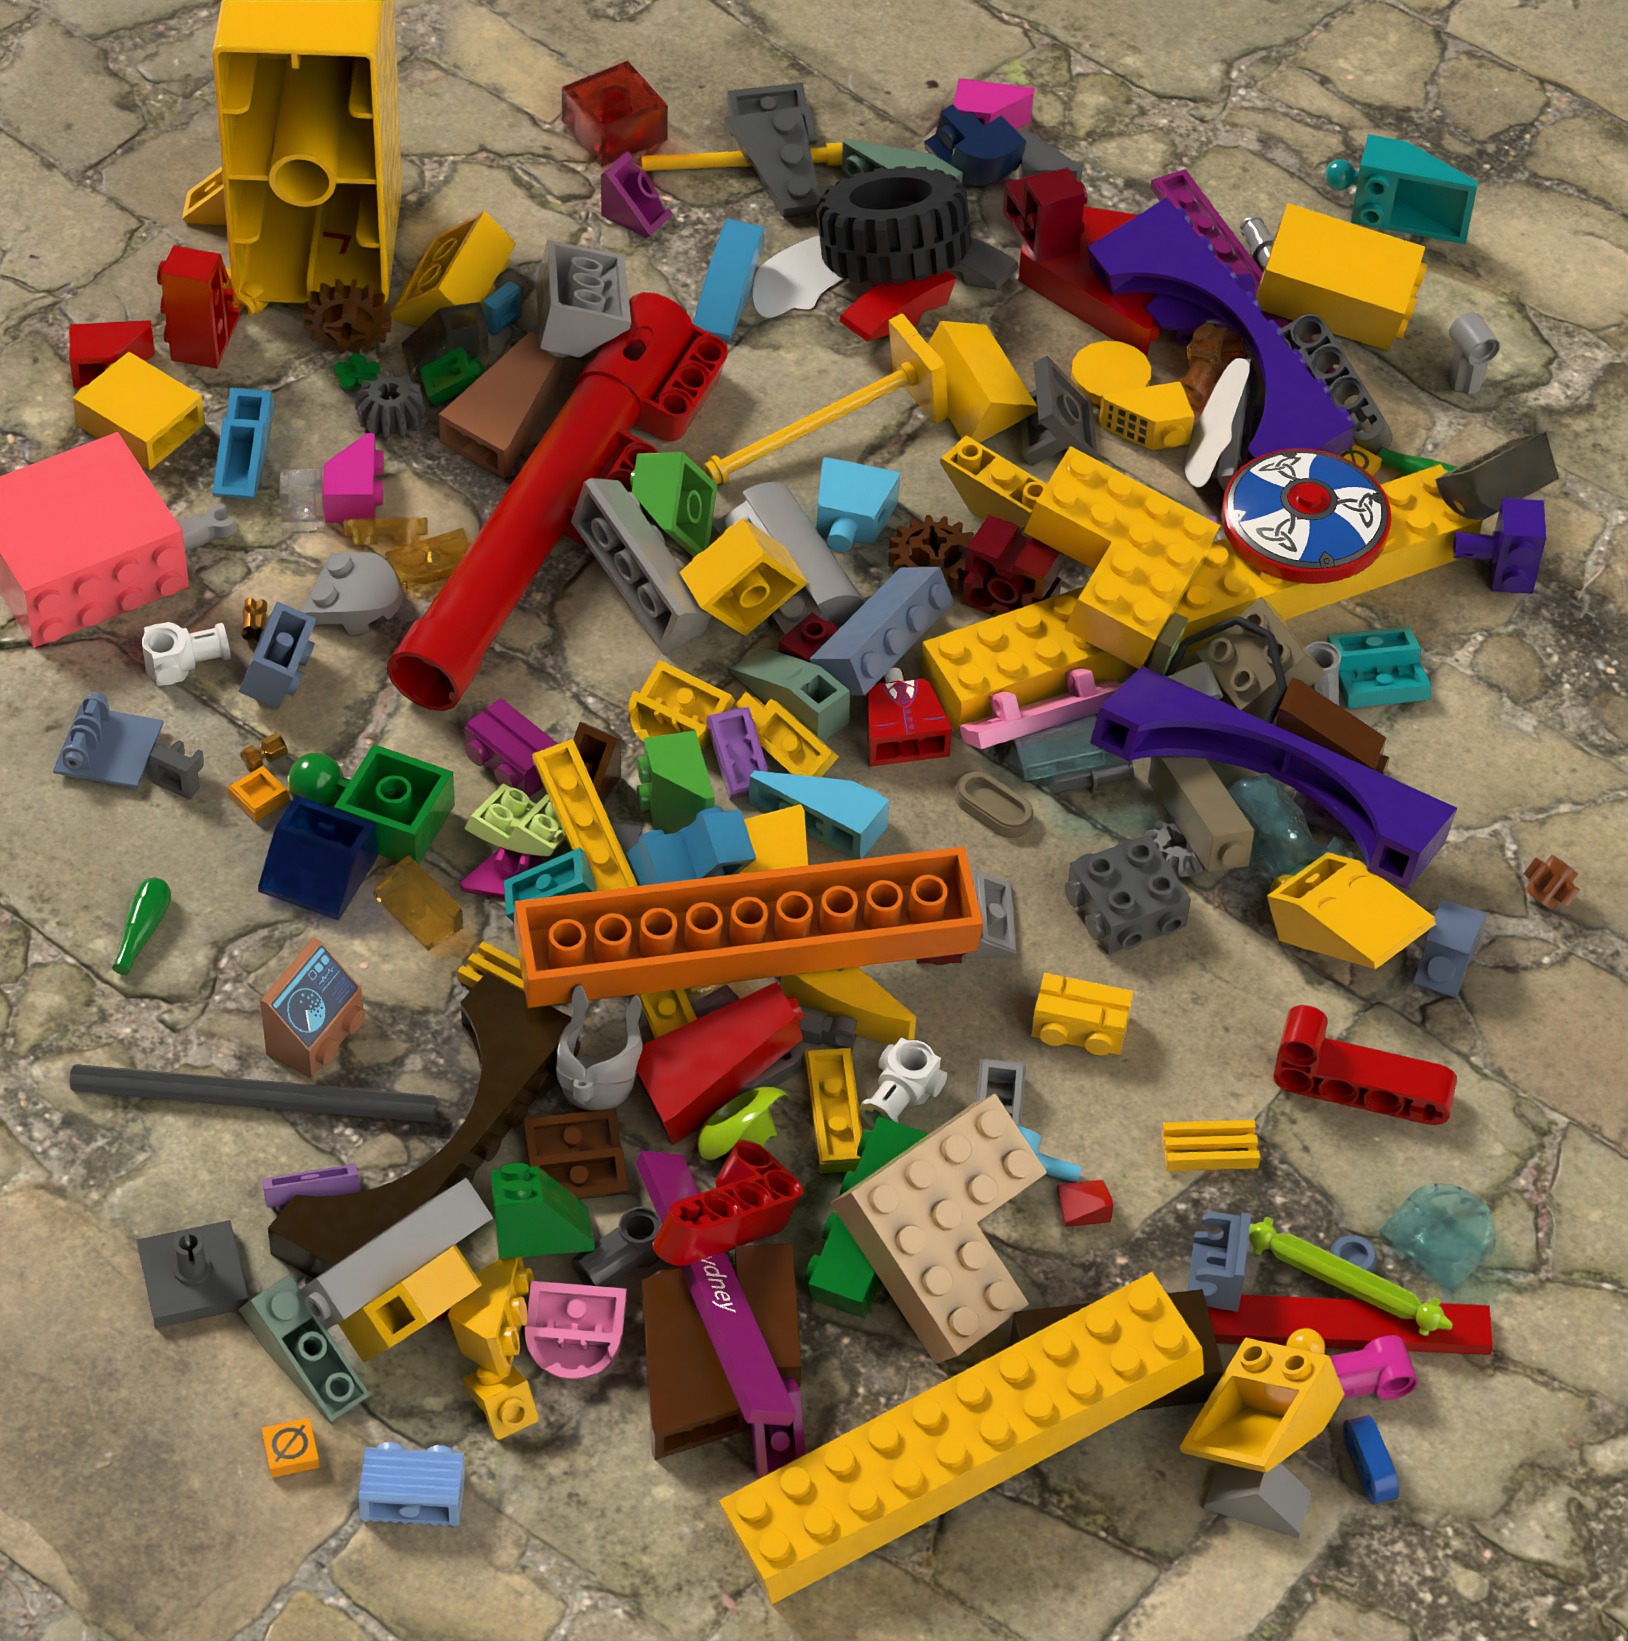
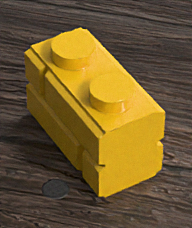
M1044 972L1035 1006L1031 1037L1040 1038L1044 1043L1051 1046L1069 1044L1083 1047L1094 1055L1103 1056L1109 1053L1121 1055L1134 991Z

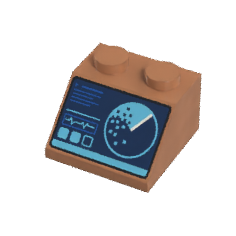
M314 937L260 1000L266 1055L310 1078H313L323 1065L327 1066L333 1061L341 1042L349 1033L353 1034L360 1028L365 1017L362 988L326 946Z

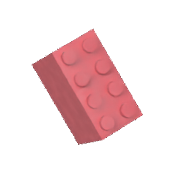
M118 432L0 476V594L33 648L56 641L61 637L89 626L97 625L104 620L127 611L135 610L142 605L165 596L173 595L189 587L183 530Z

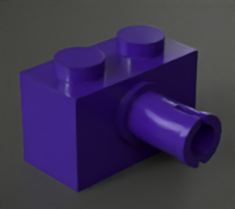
M1502 498L1495 531H1493L1492 535L1456 531L1453 542V558L1490 560L1491 591L1533 594L1546 541L1544 500Z

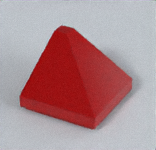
M1104 1180L1057 1184L1065 1227L1111 1222L1114 1205Z

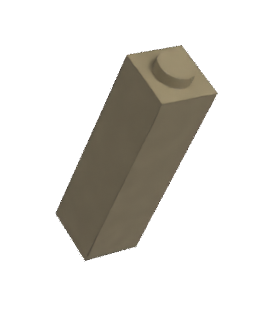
M1184 756L1151 757L1148 782L1207 872L1249 866L1254 829L1206 758Z

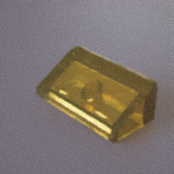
M409 855L403 858L373 891V896L427 950L432 949L464 928L463 911L460 905Z

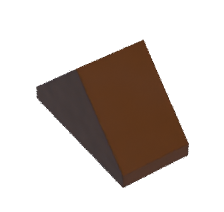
M579 722L573 740L603 804L621 778V738L584 722Z

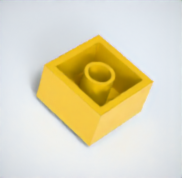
M743 517L736 524L727 528L722 536L703 552L697 554L692 562L679 572L703 610L744 636H747L808 583L788 549Z

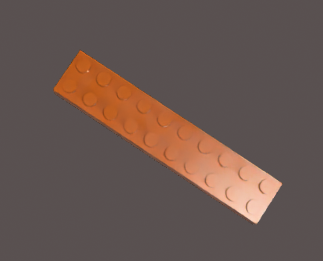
M965 846L515 901L514 933L527 1008L572 1003V994L578 985L583 986L588 1000L978 952L983 927V920Z

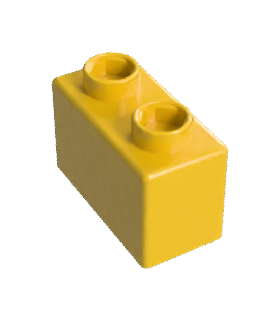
M222 0L212 58L231 282L235 297L237 299L243 298L253 301L252 298L242 294L240 289L247 281L259 280L265 285L261 287L264 292L255 298L257 301L305 303V301H309L311 290L320 292V284L323 282L330 287H335L336 279H340L344 285H350L352 279H356L360 288H364L368 284L373 285V295L383 292L385 294L384 303H386L389 297L402 193L394 0ZM323 231L352 235L346 253L339 254L344 239L323 237Z

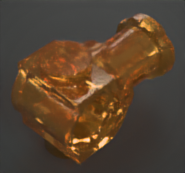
M1211 322L1205 323L1196 329L1193 339L1187 346L1190 369L1184 378L1178 379L1177 382H1181L1190 406L1202 407L1207 401V392L1213 383L1217 384L1228 365L1235 359H1247L1249 356L1245 351V345L1240 335L1231 332L1228 327L1216 328Z

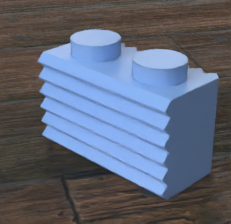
M383 1443L377 1448L365 1447L358 1496L360 1519L365 1522L372 1520L384 1523L391 1521L395 1524L398 1522L404 1524L410 1522L414 1525L418 1523L427 1525L430 1523L434 1526L438 1524L444 1527L447 1525L459 1526L465 1480L464 1453H455L453 1449L439 1445L432 1446L427 1451L406 1450L404 1446L397 1443Z

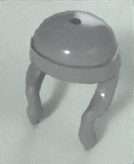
M578 985L572 994L574 1012L571 1022L565 1027L559 1040L556 1066L557 1078L564 1095L575 1106L589 1111L607 1110L622 1104L628 1098L634 1086L637 1074L636 1067L642 1052V1040L638 1027V1021L642 1012L641 1000L638 995L634 996L626 1008L627 1045L620 1054L611 1059L591 1056L574 1057L575 1044L584 1025L586 1008L588 1006V999L583 986Z

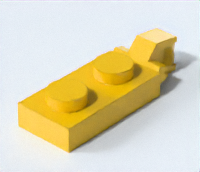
M745 692L735 704L739 709L749 707L760 745L792 775L822 778L839 756L779 702L770 699L764 705L759 699Z

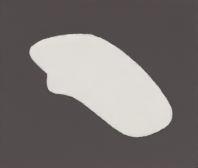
M819 235L781 251L767 260L756 271L753 281V301L756 310L761 316L765 318L775 317L792 308L812 309L819 296L826 289L843 280V278L832 273L824 264Z
M1235 359L1224 370L1195 429L1184 467L1187 479L1195 487H1202L1207 483L1219 455L1231 441L1233 417L1249 374L1250 364L1245 359Z

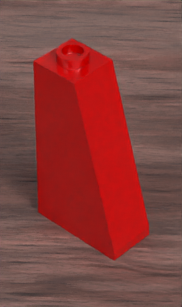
M778 981L642 1045L641 1056L636 1067V1076L672 1145L684 1139L717 1109L737 1095L742 1087L761 1075L803 1040L798 1023L805 1019L802 1009L794 994L785 996Z

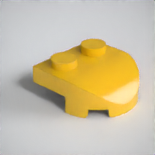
M658 660L640 693L633 691L628 705V712L634 733L643 744L644 738L696 730L702 750L711 743L709 729L706 725L707 716L730 711L735 699L731 694L668 663Z

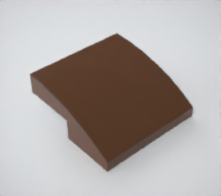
M616 1108L523 1120L529 1167L538 1166L579 1200L629 1194Z

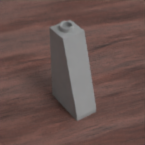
M466 1177L299 1289L305 1298L307 1311L316 1321L321 1322L326 1330L331 1328L487 1223L493 1216Z

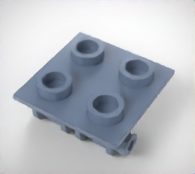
M93 692L90 696L85 697L83 704L79 706L53 773L138 789L150 759L149 755L154 749L164 722L159 719L110 711L107 697L100 692Z

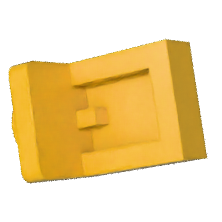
M511 1365L509 1376L498 1377L482 1366L475 1372L462 1377L466 1393L484 1411L491 1434L497 1440L524 1429L539 1420L528 1381L513 1365Z

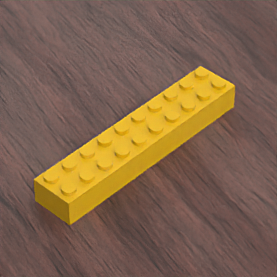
M1153 1272L720 1499L719 1503L726 1526L769 1602L773 1605L1204 1375L1202 1346Z

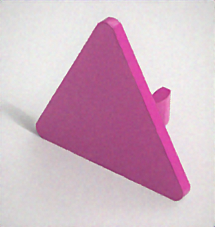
M499 847L495 853L461 880V890L505 899L504 880L543 864V861L539 855L524 854Z

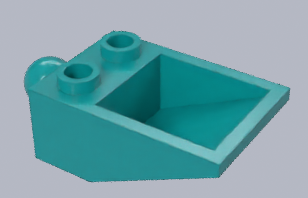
M1368 134L1360 170H1355L1353 165L1344 159L1334 160L1326 167L1325 181L1332 189L1340 191L1349 188L1351 185L1357 186L1351 223L1466 244L1478 181L1411 143Z

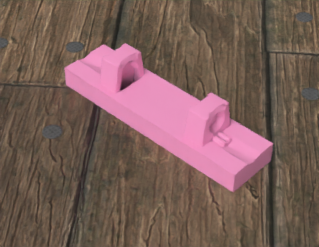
M1080 667L1066 672L1067 693L1019 707L1016 695L1007 691L990 695L992 716L960 725L962 742L979 749H984L1099 712L1100 707L1123 684L1113 679L1095 684L1092 671Z

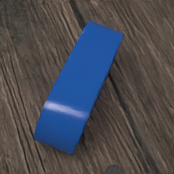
M1371 1415L1345 1420L1343 1423L1345 1445L1368 1501L1375 1505L1396 1500L1399 1497L1397 1474L1374 1419Z

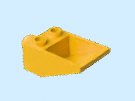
M1326 852L1295 876L1285 874L1277 877L1271 884L1270 894L1267 895L1279 941L1375 970L1436 925L1433 915L1382 877L1367 871L1366 865L1362 862Z
M1299 1329L1291 1334L1286 1346L1245 1338L1179 1446L1181 1452L1267 1473L1324 1431L1345 1393L1330 1356L1324 1355L1325 1343L1321 1335L1312 1329Z

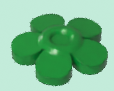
M361 354L351 355L349 357V364L338 362L334 366V374L340 378L339 386L345 390H353L357 384L361 388L363 381H373L376 373L379 375L381 373V367L378 362L370 361L366 363L365 356Z

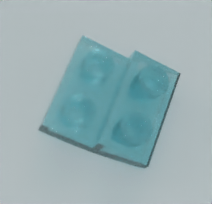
M1094 714L1012 739L1018 765L1021 766L1025 781L1111 764L1110 752L1090 744L1097 717Z

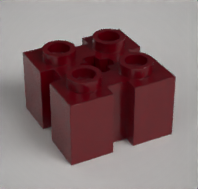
M989 514L967 546L965 570L970 573L964 581L962 604L993 616L996 610L1005 614L1060 595L1062 578L1057 576L1063 568L1065 554L1033 537L1030 538L1022 535L1020 526L1013 522L1005 521Z

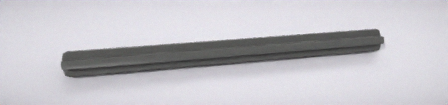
M82 1064L72 1066L69 1078L70 1088L76 1092L420 1122L435 1121L438 1108L437 1097L426 1094Z

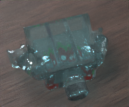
M1268 773L1239 779L1230 786L1229 794L1254 829L1252 847L1279 876L1289 874L1299 866L1310 865L1326 852L1352 858L1355 854L1353 850L1344 847L1345 842L1337 837H1334L1328 846L1314 844L1303 811L1283 790L1287 785L1273 779Z

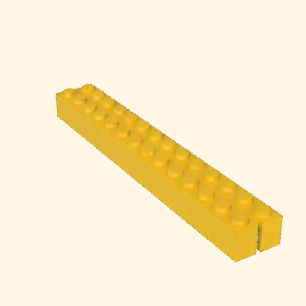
M1439 464L1380 485L1388 498L1391 508V525L1387 543L1373 564L1347 579L1321 584H1304L1282 580L1268 575L1246 562L1234 550L1227 537L1212 543L1205 559L1174 611L1188 618L1180 643L1193 634L1232 617H1238L1261 597L1284 620L1459 560L1461 558H1453L1455 532L1480 534L1483 519L1464 495L1458 496V486L1442 465ZM1085 586L923 641L920 676L930 682L946 716L958 735L961 734L960 725L992 716L990 695L1002 691L1015 694L1018 706L1021 707L1067 693L1066 672L1081 667L1092 671L1095 684L1109 679L1116 680L1134 674L1138 670V668L1064 630ZM1215 635L1188 646L1184 656L1199 650ZM1153 649L1143 665L1146 668L1148 667Z

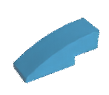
M727 218L707 271L693 324L719 337L721 340L731 341L753 288V275L764 251L765 227Z
M230 388L226 418H223L212 491L213 497L255 500L264 468L275 404L271 391Z

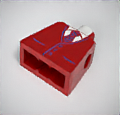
M891 668L879 680L880 684H875L867 694L866 719L869 767L950 757L952 726L930 682L923 678L906 681L903 670Z

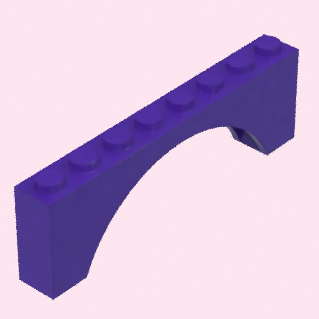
M1166 197L1087 247L1090 268L1112 295L1154 293L1189 301L1221 318L1244 340L1260 367L1266 388L1265 408L1253 440L1247 448L1248 462L1264 454L1284 449H1313L1339 455L1353 446V428L1355 423L1350 413L1344 407L1338 408L1330 399L1331 393L1325 382L1319 377L1316 379L1312 377L1307 370L1308 365L1302 354L1296 348L1291 350L1284 342L1283 332L1274 320L1267 321L1261 314V307L1256 297L1250 291L1244 293L1238 285V278L1229 264L1224 263L1222 265L1215 257L1216 253L1209 239L1205 235L1198 236L1192 228L1193 224L1189 215L1182 207L1176 208Z
M1144 666L1140 667L1100 707L1090 744L1127 761L1156 756L1206 758L1240 766L1276 779L1313 799L1334 815L1348 829L1362 850L1367 871L1406 889L1413 884L1444 846L1457 811V807Z

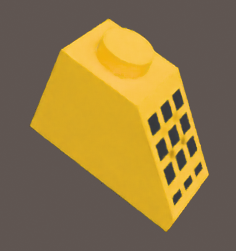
M1173 382L1103 393L1099 423L1101 428L1147 449L1157 450L1189 445L1192 437L1194 413L1181 382Z

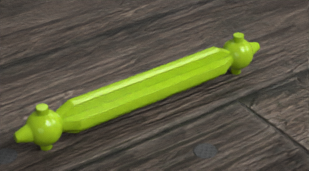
M1265 1217L1263 1222L1250 1224L1249 1240L1254 1246L1253 1253L1261 1255L1263 1250L1271 1249L1279 1260L1401 1319H1416L1417 1324L1420 1326L1419 1333L1428 1336L1429 1331L1436 1329L1450 1330L1453 1323L1444 1315L1442 1308L1439 1306L1440 1299L1432 1297L1430 1302L1422 1304L1415 1293L1290 1233L1277 1234L1276 1229L1272 1226L1274 1220L1269 1217Z

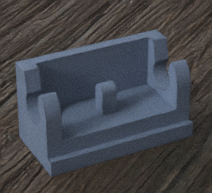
M1219 1212L1206 1213L1202 1217V1223L1208 1226H1219L1223 1231L1218 1234H1213L1209 1231L1195 1232L1187 1291L1203 1289L1207 1307L1238 1312L1245 1275L1251 1214L1241 1213V1216Z

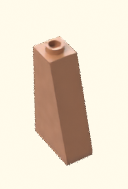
M529 331L439 414L440 443L505 479L510 475L563 378V358L552 356L546 350L540 349L539 335Z

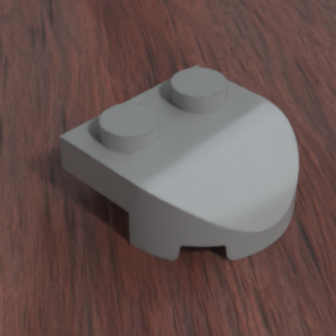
M371 552L331 553L301 612L317 618L314 625L343 624L349 636L361 635L369 632L368 624L382 615L387 620L393 617L402 604L404 591L394 570L383 557Z

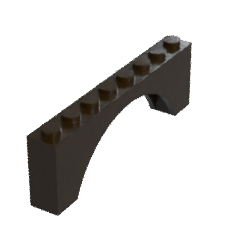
M486 972L461 1001L462 1030L476 1053L481 1069V1077L472 1108L453 1138L426 1163L409 1174L382 1186L338 1196L295 1195L268 1227L271 1255L316 1279L410 1213L466 1177L472 1183L475 1172L484 1161L489 1162L496 1156L502 1139L510 1129L515 1130L523 1123L528 1113V1108L537 1097H544L550 1090L554 1077L557 1074V1051L560 1036L565 1027L571 1022L572 1017L550 1005L527 1008L524 991ZM578 1038L574 1048V1057H577L581 1044Z

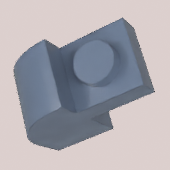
M1443 899L1434 917L1436 925L1430 928L1426 938L1427 943L1413 983L1457 998L1471 956L1475 955L1489 913Z

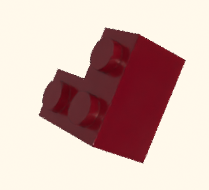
M1068 167L1052 172L1046 171L1005 183L1003 214L1036 263L1079 251L1081 233L1084 232L1085 228L1083 211L1084 204L1088 201L1087 191L1084 184L1076 180Z

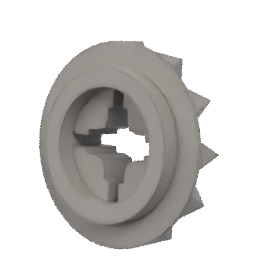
M1172 818L1169 822L1157 820L1151 830H1146L1145 836L1148 834L1151 836L1177 877L1191 876L1205 869ZM1174 839L1178 843L1186 841V849H1182L1180 846L1170 847L1171 840Z

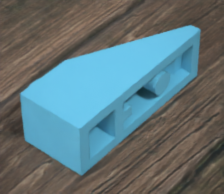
M754 771L750 775V805L765 813L801 804L805 813L806 834L855 860L862 859L888 827L890 800L883 797L876 790L866 788L854 781Z

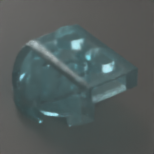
M1447 1183L1428 1184L1415 1190L1379 1230L1383 1239L1452 1294L1481 1261L1485 1264L1487 1263L1496 1244L1495 1223L1488 1206L1470 1191Z

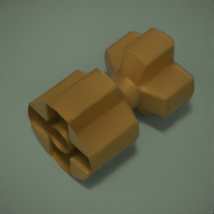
M250 597L245 600L241 636L246 641L258 642L265 628L268 603L264 599L255 601Z
M274 732V734L259 742V749L251 745L240 752V757L245 762L247 770L253 772L263 765L264 758L272 762L287 755L288 749L280 734Z

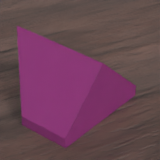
M627 151L601 174V216L648 238L673 213L669 208L665 209L659 198L660 195L656 192L647 172L631 159L632 155Z

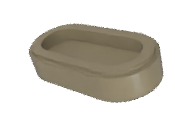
M970 772L958 780L955 799L957 805L963 811L1003 837L1016 838L1029 832L1033 824L1034 810L1026 798L984 772Z

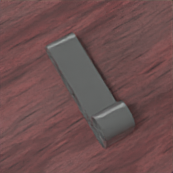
M1306 314L1281 328L1285 338L1284 342L1291 350L1296 348L1304 357L1308 365L1307 370H1311L1316 378L1319 377L1325 382L1331 393L1330 399L1338 408L1344 407L1350 413L1355 423L1353 428V440L1355 443L1374 455H1378L1383 447L1388 449L1392 443L1393 435L1391 429L1325 321L1318 315ZM1321 334L1315 342L1306 343L1311 336ZM1339 365L1335 372L1325 374L1330 366ZM1359 395L1354 403L1343 405L1347 398ZM1367 419L1374 429L1369 434L1366 433L1361 425Z

